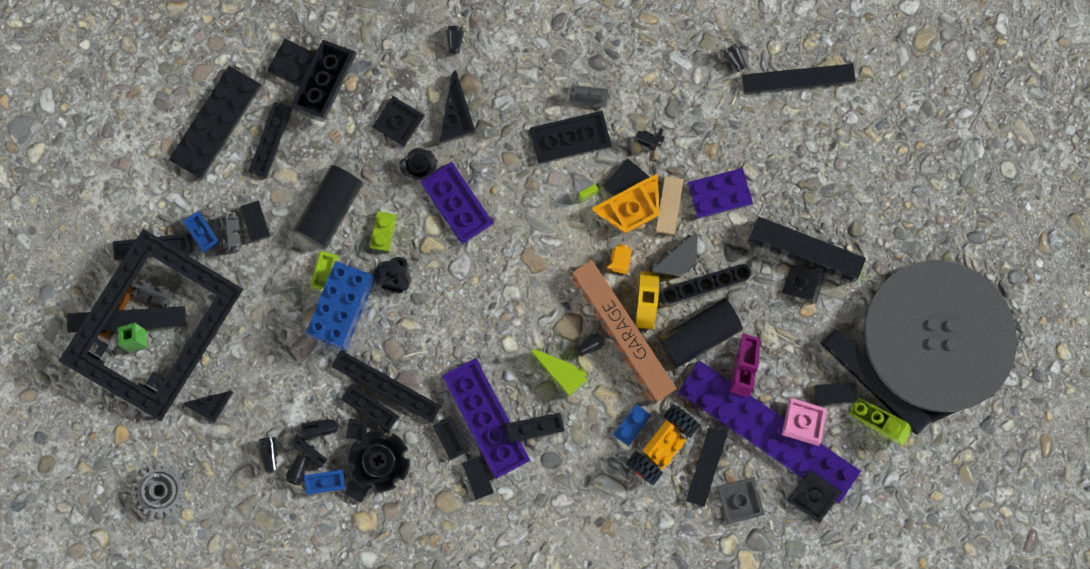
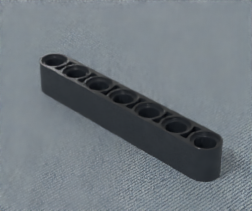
M833 328L820 341L821 345L896 417L906 421L914 434L919 435L931 422L929 416L919 407L911 405L894 394L879 378L870 360L840 331Z

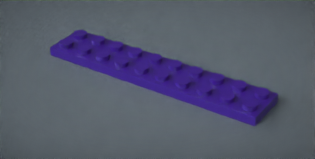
M698 362L678 391L680 395L799 477L803 478L809 469L816 472L842 490V494L836 500L838 504L841 503L861 471L822 444L817 446L782 435L785 420L782 416L751 395L745 397L731 393V381L703 362Z

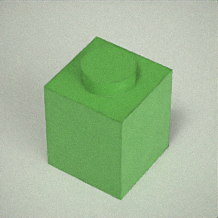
M136 323L118 327V345L130 353L148 348L147 330Z

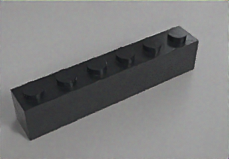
M759 216L748 239L755 247L768 248L771 253L776 255L784 254L791 261H802L809 268H820L823 270V273L830 276L838 275L841 277V280L848 283L856 282L859 279L866 260L863 256Z

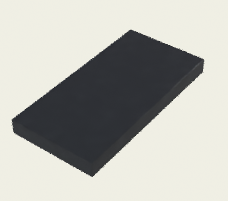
M603 110L530 127L538 165L612 148Z

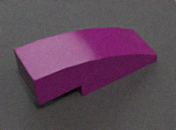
M744 333L741 335L733 367L730 386L731 393L749 397L753 391L755 373L758 370L760 338Z

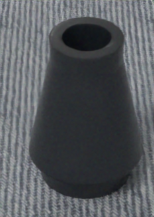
M448 26L446 36L449 53L459 54L464 36L463 27Z
M736 43L723 51L724 57L733 65L737 72L748 67L741 48Z
M598 331L594 334L592 332L576 349L580 356L583 357L603 349L602 346L605 345V342Z
M297 455L296 460L285 474V481L300 486V483L304 481L308 459Z

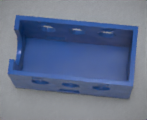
M335 261L306 333L308 336L347 351L375 280L373 276L367 272Z

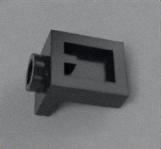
M660 128L656 138L648 131L641 132L638 130L634 142L655 151L657 146L661 147L665 136L662 135L664 130Z

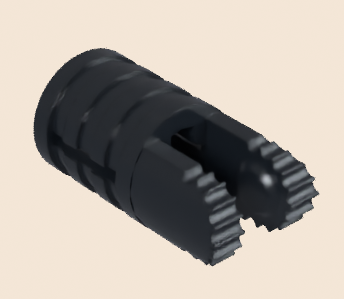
M334 419L301 422L304 440L334 434L339 429Z
M276 437L258 439L260 458L263 459L266 473L271 474L277 469L276 457H278Z

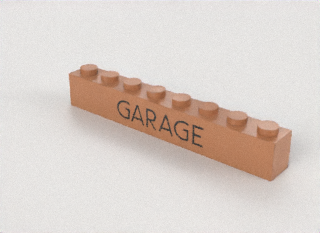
M593 260L575 270L572 274L574 277L571 279L577 289L580 287L584 292L582 297L587 304L591 303L594 310L592 312L597 320L601 319L605 324L603 329L608 336L612 335L615 342L613 344L618 352L622 351L626 356L624 361L630 369L633 367L637 373L635 378L639 384H644L647 388L645 392L651 401L655 400L657 403L676 391V386Z

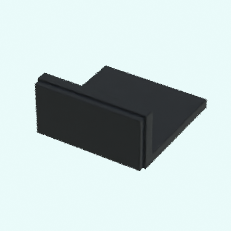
M791 265L782 294L807 299L812 304H816L825 276L817 270Z

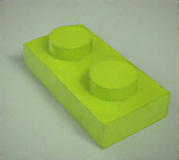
M377 211L370 249L383 252L390 251L397 218L396 214Z

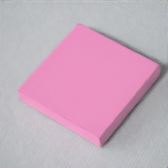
M790 398L788 400L782 435L819 446L822 440L827 409Z

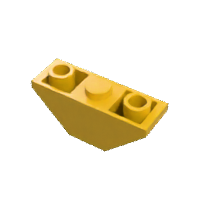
M640 271L635 323L637 328L655 329L659 274Z

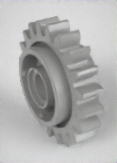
M159 463L156 469L150 465L149 472L142 470L144 476L136 477L140 483H133V486L137 487L138 490L132 492V494L138 495L134 502H141L138 509L145 508L144 514L146 515L151 511V517L154 518L157 513L159 518H163L164 512L167 516H171V509L178 512L177 505L184 506L181 498H187L186 495L182 494L183 491L188 490L187 487H182L187 482L185 479L180 480L183 474L181 472L175 474L177 470L175 467L169 471L168 464H165L162 469V465ZM162 485L164 487V493L163 495L158 496L156 494L157 487Z

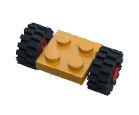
M672 404L663 415L666 421L642 450L648 458L635 451L626 463L631 470L651 485L658 481L663 474L661 470H664L670 464L674 455L683 447L686 439L681 433L691 438L700 427L698 421L675 404Z

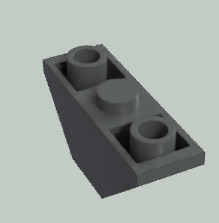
M696 232L692 236L690 234L685 236L678 248L672 247L666 253L668 256L664 260L658 259L652 265L654 268L651 272L659 274V276L682 277L696 264L698 235Z

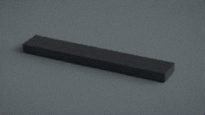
M853 63L742 74L741 76L743 94L852 84L856 82Z
M185 306L115 310L102 331L118 330V327L136 323L142 328L186 326ZM89 312L67 313V333H77Z
M342 350L331 366L433 423L442 407Z

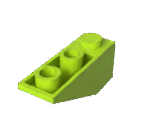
M859 397L848 413L902 447L913 431L906 421Z

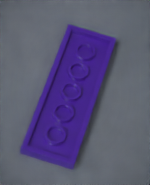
M476 358L442 375L496 479L531 461L521 441L508 444L504 424L510 423Z

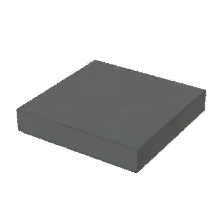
M755 477L717 486L726 525L765 515Z

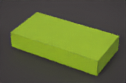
M320 250L310 288L323 291L334 262L339 260V255Z

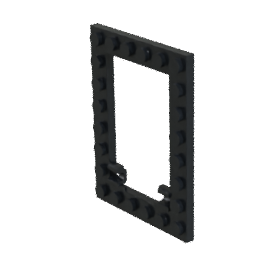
M143 228L59 359V362L162 421L244 289ZM152 256L215 294L216 298L166 378L153 371L145 385L140 382L137 385L104 365L105 362L101 360V357L109 345L98 339V336L148 257ZM94 343L99 346L95 352L90 350ZM156 381L162 383L159 389L153 387Z

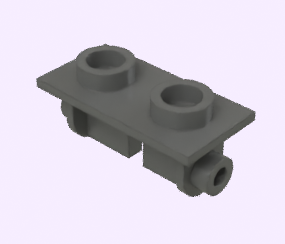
M571 85L569 103L606 108L608 89Z
M225 212L219 219V228L222 229L223 233L221 247L224 248V254L231 249L232 252H239L241 248L240 234H233V231L240 230L239 217H237L236 213H231L228 217L227 212Z
M144 279L132 284L134 287L132 295H135V298L148 302L150 296H153L151 303L161 307H169L171 300L168 298L175 294V292L169 291L168 287L155 286L150 281Z

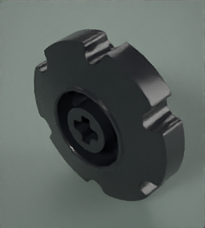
M372 430L362 434L363 441L361 443L355 441L348 453L347 462L354 466L353 470L350 471L352 479L363 489L372 486L375 493H383L395 489L396 480L404 481L410 470L411 460L404 456L408 451V447L394 433L389 437L385 436L384 430ZM382 456L381 459L384 461V463L379 464V466H377V463L374 462L375 458L379 459V457ZM355 477L366 482L367 484L365 486H362L355 479Z

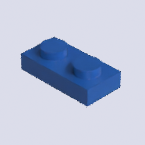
M199 210L183 220L203 253L220 243Z
M636 404L613 436L629 447L652 415Z
M343 469L304 475L306 495L346 489Z

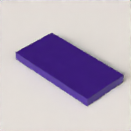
M452 162L420 182L462 245L494 225Z

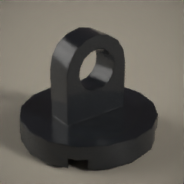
M394 257L390 261L381 262L374 270L373 277L375 282L382 285L381 288L387 292L400 294L408 290L411 284V277L407 271L408 263L405 258Z

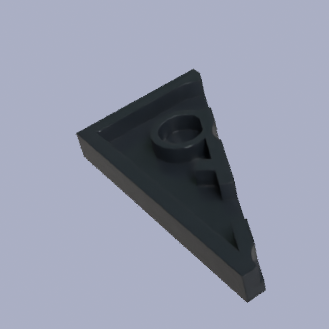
M453 71L450 79L440 136L441 144L476 133L457 71Z

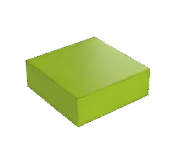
M596 184L579 192V199L582 203L598 194L599 189Z

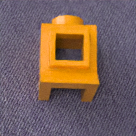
M617 244L616 249H612L610 265L606 267V271L627 275L632 249H629L627 245Z

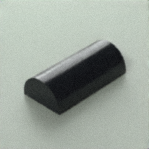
M322 40L292 101L291 107L304 116L324 122L357 55L356 52Z
M330 165L295 225L293 232L327 249L364 183L346 170Z
M723 297L657 335L677 369L743 331V327L735 310L728 300Z

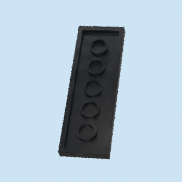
M228 66L169 158V161L202 180L262 87L261 83Z

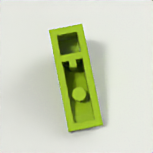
M532 350V355L569 397L587 382L585 378L587 374L581 367L577 369L573 364L539 350Z

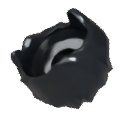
M415 148L405 158L400 160L399 169L404 176H408L415 181L426 179L435 171L438 160L431 150Z

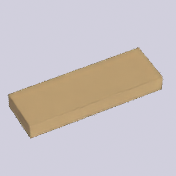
M664 177L659 208L660 215L656 226L657 233L675 235L684 179Z

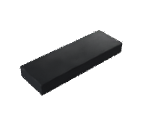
M354 384L350 385L341 398L342 401L388 433L400 417Z
M560 412L504 424L508 444L565 431Z

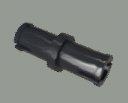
M298 435L290 443L291 446L303 454V457L311 460L320 469L328 460V458L315 450L314 445L310 446Z

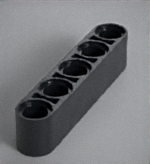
M739 264L668 286L662 290L660 302L664 306L669 307L744 284L751 276V269L746 264ZM744 270L746 278L738 277L737 271ZM719 276H726L728 283L722 284L719 281ZM707 281L710 284V289H703L700 283ZM682 288H691L692 294L685 295L682 292ZM670 292L673 294L674 299L667 301L664 298V294Z

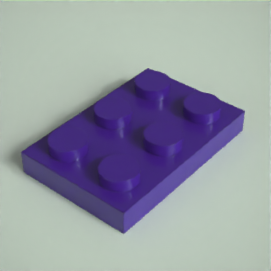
M743 168L688 182L697 219L753 205Z

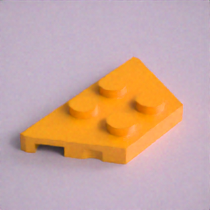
M655 174L592 208L593 212L625 234L659 217L658 175Z

